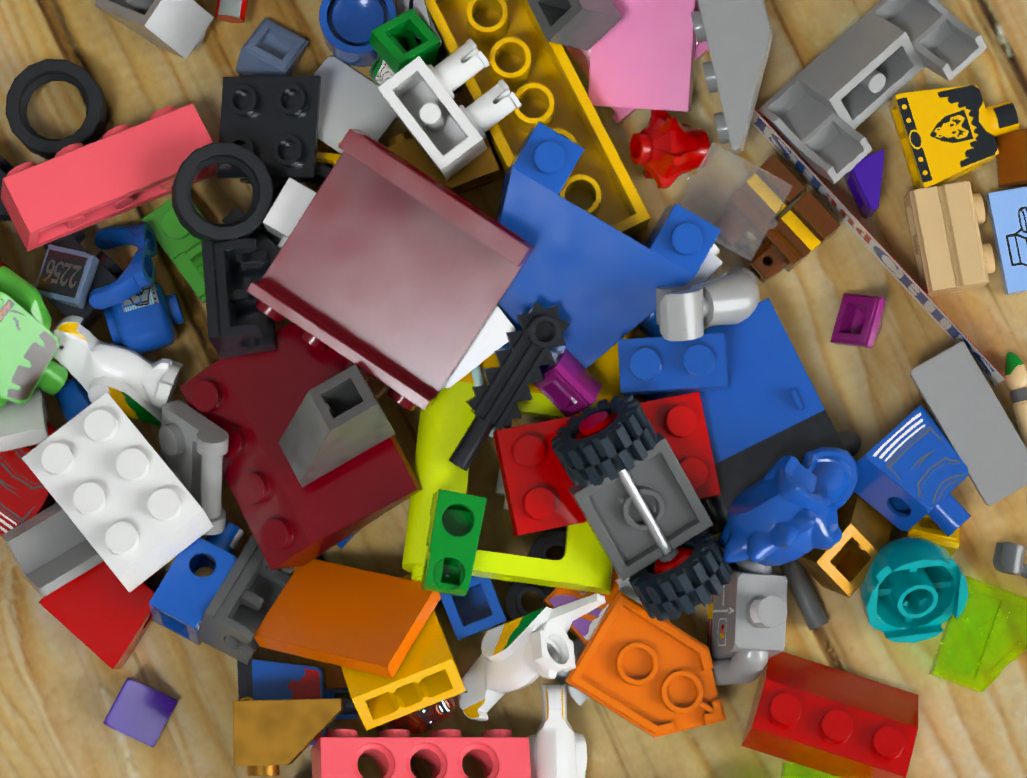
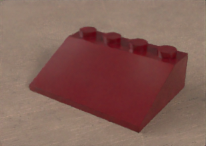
M293 322L276 330L277 350L219 359L180 386L188 405L225 430L229 435L228 452L223 455L222 473L271 570L307 564L422 490L394 435L308 485L301 486L278 442L308 391L347 368L342 364L346 358L332 348L328 347L326 351H321L304 341L299 336L302 328Z

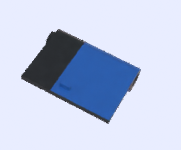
M769 298L759 302L752 315L738 324L711 326L704 329V334H725L729 385L727 390L699 391L721 495L700 499L714 524L708 528L713 536L722 532L727 524L728 511L735 498L749 486L764 478L776 461L783 456L792 455L802 464L806 452L820 447H834L845 450ZM693 392L642 395V397L647 402Z

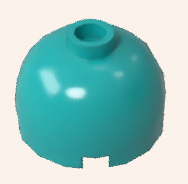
M902 537L884 544L879 553L875 555L865 575V580L859 587L863 610L870 625L874 629L876 628L884 632L887 639L903 643H916L933 638L943 632L941 624L947 621L952 614L957 620L963 613L969 596L967 580L959 565L943 546L922 537Z

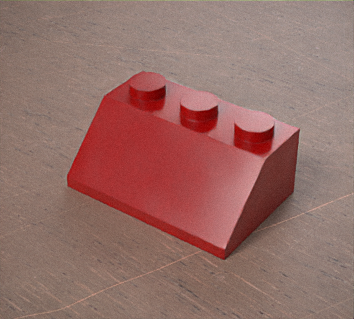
M781 652L768 658V662L761 672L741 746L840 778H906L918 732V695Z

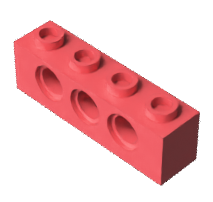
M335 729L327 731L326 737H320L311 748L312 778H364L359 773L357 767L358 759L362 757L371 758L378 764L381 772L380 778H417L410 769V760L414 757L422 758L430 764L432 778H469L462 768V760L465 757L474 758L481 764L483 778H531L529 737H513V732L507 729L486 730L481 732V737H462L461 731L456 729L431 731L430 737H410V731L405 729L382 730L378 732V737H358L357 730Z

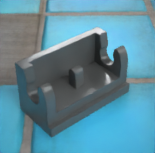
M251 535L236 563L205 610L196 639L248 665L259 647L254 638V633L291 576L286 573H291L294 567L281 569L282 571L277 569L271 570L255 537Z

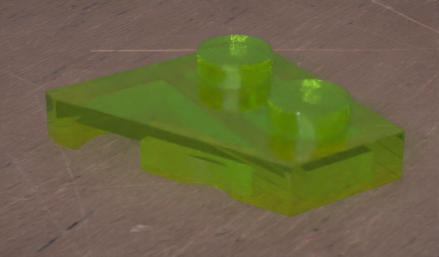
M965 576L969 596L964 611L957 620L953 614L948 619L929 675L982 693L1000 676V672L1010 662L1015 661L1027 650V598Z

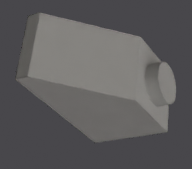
M97 0L94 4L101 11L157 47L184 59L188 57L192 50L200 45L204 39L205 30L214 18L194 0Z

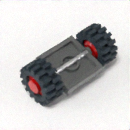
M621 395L614 396L609 403L607 399L599 401L597 407L593 409L588 406L581 410L583 413L581 416L571 417L567 420L569 426H563L557 430L558 436L552 438L551 447L574 484L568 488L569 492L617 575L623 581L630 578L628 580L652 619L656 617L658 621H664L668 616L671 620L679 619L681 612L685 611L689 615L696 612L695 606L702 604L705 607L712 602L710 599L711 595L719 596L724 591L722 585L730 583V575L733 572L729 563L724 561V554L713 534L706 530L714 524L666 438L660 433L656 434L638 400L633 398L632 395H626L624 398Z

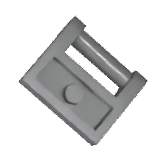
M179 399L163 404L161 428L159 430L161 458L203 508L214 526L204 535L220 534L226 529V511L221 508L223 455L228 452L229 435L225 430Z

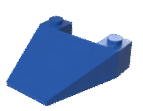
M538 122L528 133L505 173L496 221L534 245L535 248L498 303V307L509 319L516 331H520L521 326L517 314L529 313L534 301L544 309L558 305L559 318L570 324L563 332L566 346L552 347L553 358L555 359L566 348L587 369L618 342V339H622L656 310V288L684 286L696 276L721 229L675 203L665 208L645 245L637 242L559 196L584 148ZM507 342L498 350L509 349V342ZM540 365V371H542L547 365Z

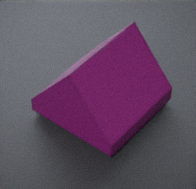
M565 348L554 359L555 364H548L541 371L544 382H537L534 385L565 417H569L588 406H592L598 397L602 384Z

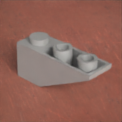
M698 0L700 10L691 12V17L698 43L704 41L708 43L711 61L703 63V70L709 93L719 91L723 112L714 114L717 132L721 144L730 142L733 152L735 154L744 151L773 41L765 0Z

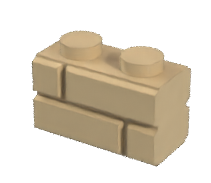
M970 181L909 191L903 200L919 284L929 297L976 290L988 284V274L995 272V259L990 243L982 244L978 224L985 223V207L981 194H972Z

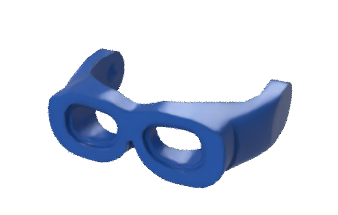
M148 222L139 225L108 227L100 229L95 233L94 243L100 249L109 250L122 245H133L138 247L128 267L116 281L90 292L89 304L92 307L106 309L129 299L145 287L154 285L155 268L151 258L157 254V240Z

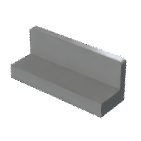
M964 341L957 343L910 371L911 379L945 437L967 466L968 476L983 502L988 506L993 505L1026 486L1027 448Z
M58 503L1 535L23 577L41 596H47L103 562V559Z

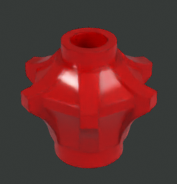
M651 110V117L647 126L641 133H634L632 135L629 151L632 162L643 166L645 179L654 178L658 189H666L681 174L694 169H702L706 166L710 154V142L708 134L703 128H692L690 125L680 123L677 118H672L665 110Z

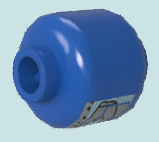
M157 282L152 286L145 287L129 299L104 309L114 344L127 347L139 354L174 344L177 337L175 325L185 323L176 293L166 296L163 287Z

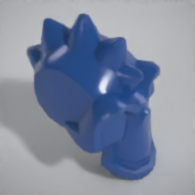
M820 447L806 452L802 464L792 455L783 456L776 461L764 478L749 486L732 502L728 511L727 524L717 541L719 547L725 549L724 561L731 563L749 559V561L757 562L763 566H778L797 560L812 549H831L841 540L843 535L838 525L837 510L843 507L851 497L859 480V468L855 459L848 451L843 449Z

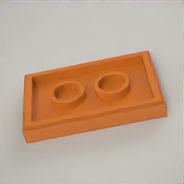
M313 559L295 569L255 631L254 638L259 647L393 679L441 599L439 592L422 590L421 582Z

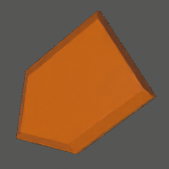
M618 591L575 660L576 668L568 672L564 682L653 738L725 721L726 716L722 700L719 699L712 671L714 667L709 647L667 620L658 621L656 617L654 619L650 618L643 605Z

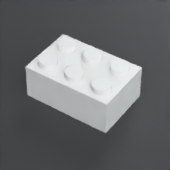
M107 392L22 457L31 471L129 593L214 527L203 508Z

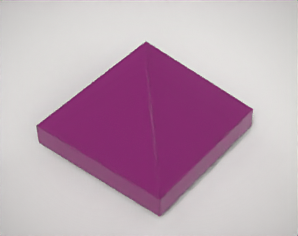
M844 293L830 342L839 345L872 348L881 331L886 299L879 296Z

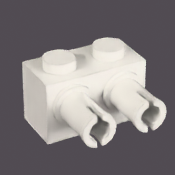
M471 38L435 67L431 64L427 66L421 57L418 56L377 88L386 103L446 180L488 149L484 141L487 138L485 135L487 130L513 110L522 106L515 94L510 92L509 86L501 79L497 82L498 84L465 108L463 105L458 107L453 100L455 97L453 91L483 68H487L490 65L481 50L478 51L477 45Z

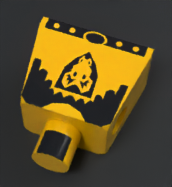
M977 85L900 93L895 95L888 105L914 190L945 185L988 164L999 154L995 136L1019 129L1018 116L1013 103L1009 100L985 107Z

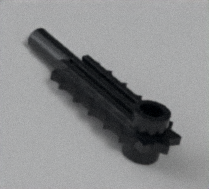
M534 301L529 313L517 314L521 330L505 332L510 348L494 350L499 366L483 368L488 382L487 385L473 386L472 389L475 396L466 401L472 408L471 412L476 414L449 458V461L467 471L494 426L500 430L502 427L506 429L511 428L512 419L522 418L517 402L533 400L528 387L529 383L544 382L539 368L540 365L555 364L551 348L566 346L563 332L570 323L559 318L558 305L544 309Z

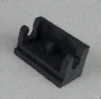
M250 238L216 243L212 241L201 242L208 337L220 359L277 350L275 320L256 308L255 303L258 299L246 291L252 282L261 280L270 267V258L267 250H257L256 240Z

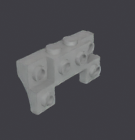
M881 0L762 105L757 112L787 144L798 151L803 161L810 168L835 184L873 150L865 136L855 130L863 121L924 67L947 81H951L979 56L987 46L978 32L961 22L938 0Z

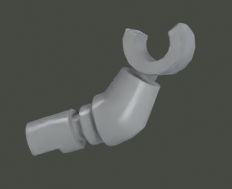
M736 267L731 268L718 278L698 285L656 288V324L660 325V333L663 338L668 341L693 340L704 335V326L733 325L749 318L759 302L760 295L757 278L747 268Z

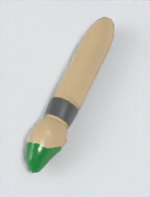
M1008 352L1005 360V383L1011 389V401L1020 438L1027 448V369L1019 356Z

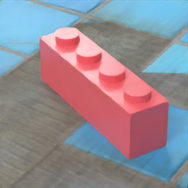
M193 103L179 109L176 106H167L156 111L150 116L149 121L133 127H130L129 124L116 126L107 131L101 140L85 146L82 143H74L58 151L53 159L37 165L35 162H26L14 167L8 172L7 177L2 179L1 200L28 252L172 193V185L181 163L194 150L213 143ZM212 164L203 168L195 177L193 184L214 176L218 164Z

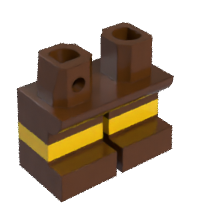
M774 154L758 168V171L740 189L729 197L726 204L727 209L724 210L714 226L721 229L718 236L730 248L749 231L762 244L745 262L750 271L762 283L779 274L783 269L790 272L835 234L840 227V224L809 191L775 224L771 223L800 197L805 188Z

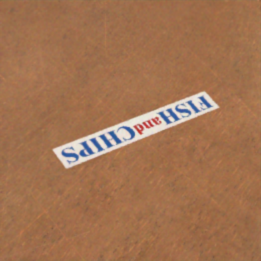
M754 109L751 124L943 331L956 344L964 341L982 373L995 386L1004 381L1003 375Z

